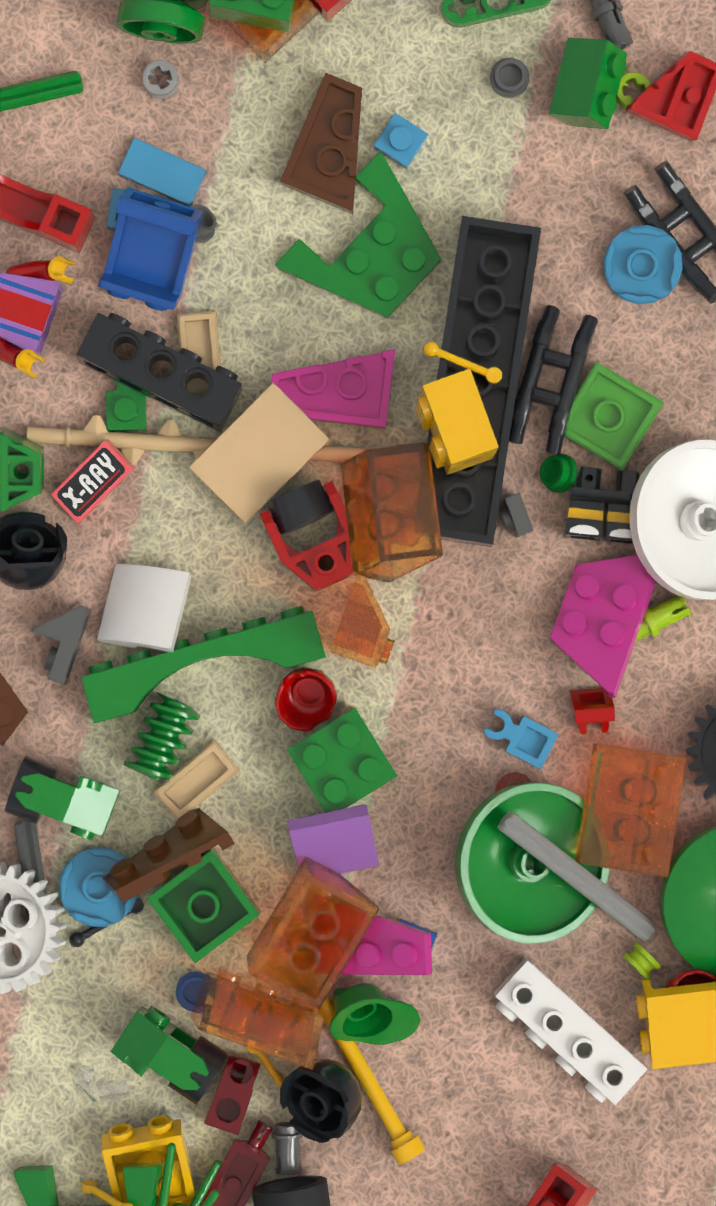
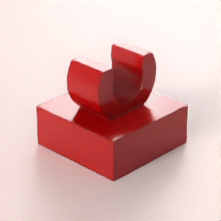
M603 688L570 690L574 722L578 724L580 733L582 735L586 734L587 723L600 722L602 733H607L609 722L615 721V707L612 697Z

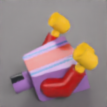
M57 256L51 261L36 260L10 266L5 273L0 272V361L17 368L32 379L37 377L31 371L32 364L36 361L45 363V358L40 355L64 289L55 280L66 284H72L73 278L64 276V271L69 265L76 266V262L61 256Z

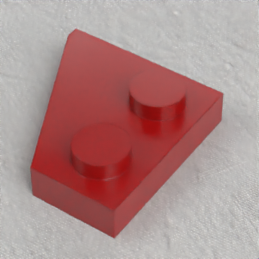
M692 51L685 52L628 104L625 111L686 140H697L716 91V62Z

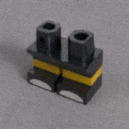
M581 467L576 480V487H572L564 537L600 541L603 532L604 506H606L604 541L633 544L630 532V505L635 486L639 480V472L617 471L615 491L600 489L602 469Z

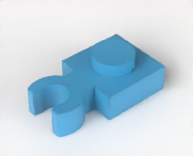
M494 709L492 714L503 720V729L499 732H493L491 729L485 728L484 734L495 740L503 738L509 740L505 752L541 769L559 734L525 716H522L517 726L512 723L508 713L503 710Z

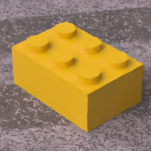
M467 369L423 385L420 398H417L418 403H416L417 407L415 410L423 431L430 428L433 435L429 448L436 468L444 466L446 474L449 475L493 459L499 447L471 370Z

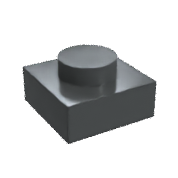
M517 493L504 498L505 508L499 509V513L506 532L513 530L516 538L531 533L533 527L521 494Z

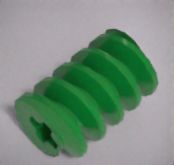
M157 692L164 700L163 703L150 704V708L158 715L157 718L144 717L143 722L151 731L137 732L136 734L144 743V747L131 746L130 751L138 760L137 762L124 761L123 765L160 781V778H173L174 774L166 764H179L181 759L172 750L186 749L187 744L179 735H192L194 730L186 723V720H199L200 715L192 707Z

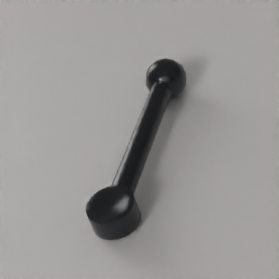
M136 899L129 914L142 912L144 904L141 899ZM90 927L81 933L73 932L69 937V942L73 947H81L85 939L106 927Z

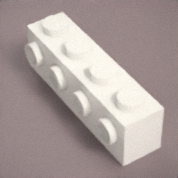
M524 958L495 990L494 995L500 1000L495 1007L512 1022L517 1017L529 1027L525 1034L541 1049L547 1044L559 1054L555 1061L571 1076L578 1071L589 1081L585 1088L601 1103L608 1098L616 1105L647 1071L642 1062L527 958Z

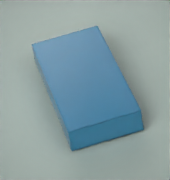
M134 138L118 175L180 204L191 207L207 171Z

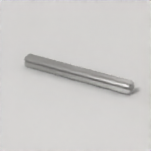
M508 812L500 820L498 828L506 836L642 941L650 939L656 930V924L518 815Z

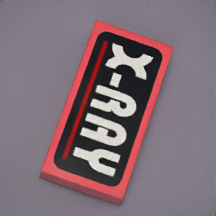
M109 439L105 440L51 496L78 524L135 467Z

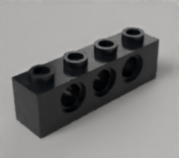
M97 313L76 354L80 364L221 433L242 392V383L236 381L238 375L222 366H217L214 370L201 364L202 358L188 349L181 348L177 352L165 346L167 341L156 333L145 330L144 334H141L129 328L131 323L117 314L109 313L108 317ZM129 343L134 345L137 349L135 356L129 360L118 359L115 356V351L121 344ZM166 361L172 365V372L165 378H157L150 372L154 363ZM199 378L206 381L209 386L207 391L200 396L188 393L186 386L192 379Z

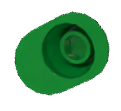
M361 983L349 988H337L333 992L335 1016L331 1020L329 1029L331 1036L337 1040L386 1045L410 1037L419 1026V1012L412 1005L388 999L382 990L374 984Z

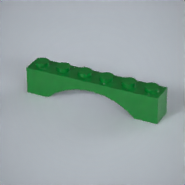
M303 606L280 612L282 619L266 623L265 617L244 622L242 623L243 631L228 635L227 628L203 634L205 642L191 646L188 639L177 641L173 653L166 652L151 656L150 650L127 656L128 664L113 668L112 661H107L88 667L90 674L82 676L81 679L93 722L100 723L135 713L145 698L163 680L180 669L202 660L222 656H249L268 660L286 668H292L326 658L313 611L305 613Z

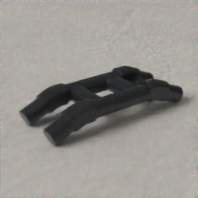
M664 161L655 168V171L664 183V187L670 196L679 204L676 208L660 219V216L650 202L646 200L637 185H633L625 190L624 195L643 225L663 229L675 239L682 253L683 276L697 292L712 304L716 302V287L695 262L712 249L716 253V226L690 194L691 192L681 178L677 176L670 163ZM687 218H690L703 237L684 250L670 231Z
M547 305L536 328L521 387L515 400L509 442L515 444L523 443L532 402L555 408L549 425V435L545 450L549 453L560 454L570 418V411L598 319L592 315H585L571 347V354L550 350L548 348L555 331L554 328L560 310L555 306ZM543 364L566 370L560 393L537 387Z

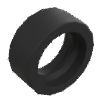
M308 1175L282 1178L259 1184L252 1189L254 1206H331L327 1178L322 1176Z

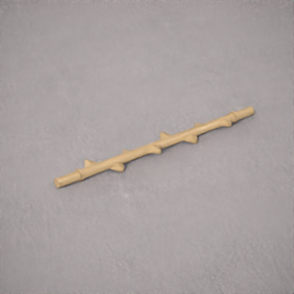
M93 415L84 430L72 429L71 426H68L67 429L31 426L27 428V439L35 443L63 444L66 447H71V445L99 447L105 440L109 439L116 448H121L125 458L132 465H136L145 450L194 453L196 459H198L217 439L182 436L174 420H167L157 435L109 432L106 430V425L101 415ZM327 442L310 460L342 462L349 478L357 479L366 464L379 465L380 468H383V465L422 468L423 452L388 450L381 446L380 449L330 446Z

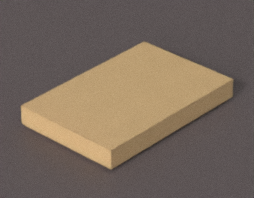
M273 382L189 468L246 524L330 438Z

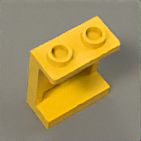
M650 979L641 980L643 994L636 995L638 1019H645L646 1030L639 1031V1041L642 1055L649 1054L652 1069L716 1062V982L653 989Z

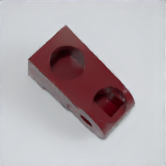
M230 1053L204 1124L239 1135L261 1063Z

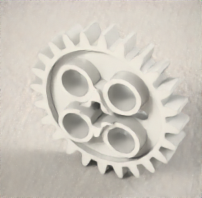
M0 862V994L7 993L12 988L15 992L26 989V983L29 986L39 983V975L44 976L52 972L47 962L53 963L61 958L53 948L63 946L66 942L56 936L58 931L67 928L66 924L56 922V916L64 912V908H53L51 902L56 899L58 894L51 893L46 895L43 891L48 881L45 879L34 883L35 870L26 871L21 875V864L18 863L11 865L7 869L6 863ZM8 893L11 895V901H10V903H9ZM21 905H24L29 911L28 922L24 921L21 917ZM13 944H16L21 950L22 958L20 961L13 955Z

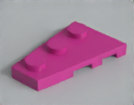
M395 349L323 365L318 364L272 374L271 384L274 382L311 420L386 429Z
M314 894L316 974H432L431 933L391 918H383L366 912L361 907L344 904L328 895Z

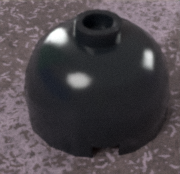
M16 512L1 517L0 581L9 587L19 590L39 589L51 583L62 570L66 559L67 536L63 528L57 522L56 527L45 522V516L39 513Z
M330 1059L309 1060L285 1077L280 1087V1104L282 1109L288 1107L289 1113L293 1117L289 1122L295 1130L310 1140L325 1143L332 1138H340L355 1123L361 1111L362 1091L358 1080L352 1072L340 1062Z

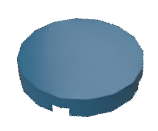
M650 225L632 226L619 233L608 245L603 260L604 276L611 289L623 300L635 304L655 303L668 296L678 285L683 271L682 253L675 239L663 229Z
M93 847L78 853L66 863L59 879V895L63 907L74 920L89 927H107L120 922L131 912L138 895L122 903L109 890L102 879L110 873L111 868L117 862L126 859L122 854L109 848Z

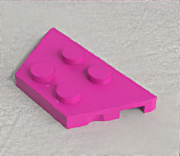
M637 554L576 565L550 636L551 641L565 655H568L584 673L592 677L610 697L616 698L656 584V581L642 565Z

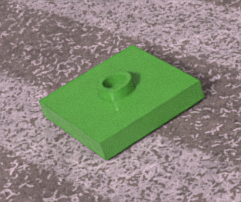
M595 362L574 397L564 436L624 471L663 407L664 402L598 362Z

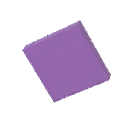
M367 804L287 821L301 882L379 866Z

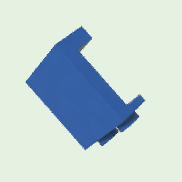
M128 187L119 198L116 213L119 215L105 271L100 277L98 287L106 289L108 294L116 298L128 299L132 297L145 301L146 306L155 310H174L182 296L204 211Z

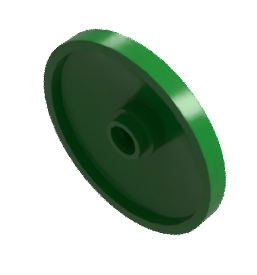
M544 782L516 783L504 787L486 798L473 811L464 825L455 855L457 885L470 913L491 932L521 943L549 942L574 931L592 914L597 906L501 832L498 828L500 820L508 812L518 815L604 884H607L610 871L608 838L595 811L574 792Z
M713 825L690 838L671 860L661 885L660 914L667 937L676 951L693 967L713 974L715 977L716 825Z

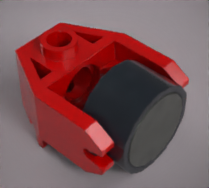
M316 480L293 489L267 503L269 510L260 513V516L281 563L316 592L353 575L354 527L333 481L322 486L321 481ZM333 512L336 514L337 528L334 538L306 551L299 552L292 549L280 536V534L284 535L312 524ZM322 558L332 559L334 562L332 569L323 571L319 568L318 564Z

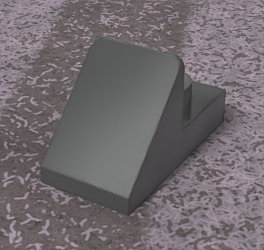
M79 606L31 630V632L60 641L58 649L54 647L50 649L44 669L50 671L48 680L67 685L92 611L91 609Z

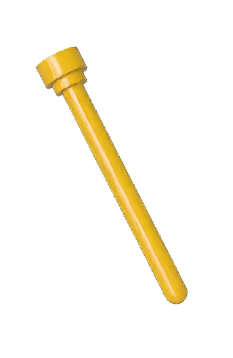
M317 988L312 992L311 998L329 1028L331 1020L335 1016L334 1005L326 991L322 988ZM335 1039L392 1137L390 1144L393 1148L390 1152L397 1164L401 1165L422 1153L426 1149L418 1134L413 1135L411 1130L406 1131L355 1041Z

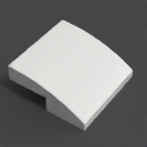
M116 564L97 640L137 649V646L173 653L190 585V573L152 566Z

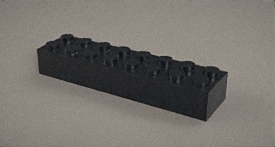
M462 216L441 349L487 369L496 367L501 370L502 379L497 384H491L487 381L486 376L471 371L499 448L493 459L447 475L444 466L436 468L429 446L431 445L430 442L433 435L429 428L413 536L492 547L494 543L541 228ZM440 358L436 380L467 370V368Z

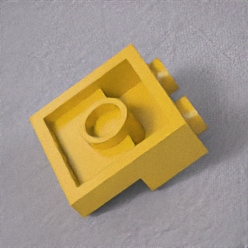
M160 1115L150 1119L146 1126L132 1128L128 1123H120L112 1126L108 1133L102 1134L101 1151L114 1198L122 1203L127 1202L123 1168L129 1163L163 1162L164 1170L168 1144L174 1143L176 1149L167 1206H173L174 1203L190 1205L196 1194V1189L189 1164V1152L181 1119L171 1120V1117L167 1115ZM162 1177L159 1179V1181H158V1186H157V1192H156V1195L158 1196L157 1206H158V1203H159V1196H160V1190H161Z

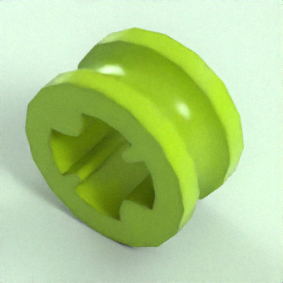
M630 72L621 78L616 101L623 109H626L627 105L632 102L631 96H624L622 89H627V83L634 82V86L642 88L643 91L650 85L649 80L643 74Z
M636 941L633 944V951L630 953L625 952L622 956L646 980H649L651 978L650 972L653 969L659 970L662 966Z

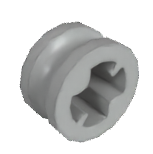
M163 60L153 61L143 71L144 87L148 94L154 98H168L177 90L179 83L177 71L169 62ZM161 70L163 75L170 74L172 76L171 80H166L168 85L166 88L160 89L158 84H150V79H155L153 74L155 71Z

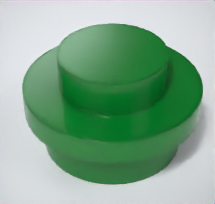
M560 453L547 457L542 463L540 479L548 490L555 493H564L575 482L577 466L571 456Z

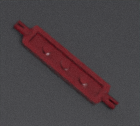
M258 1120L248 1141L235 1138L199 1206L202 1205L213 1190H217L219 1196L212 1206L246 1205L252 1194V1189L256 1187L270 1161V1157L262 1149L271 1131H273L270 1125L267 1124L261 1137L258 1138L265 1125L264 1122Z

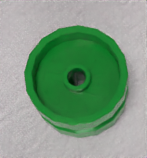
M126 0L119 4L116 27L125 33L147 40L176 44L196 43L202 40L205 17L197 9L206 6L208 0Z

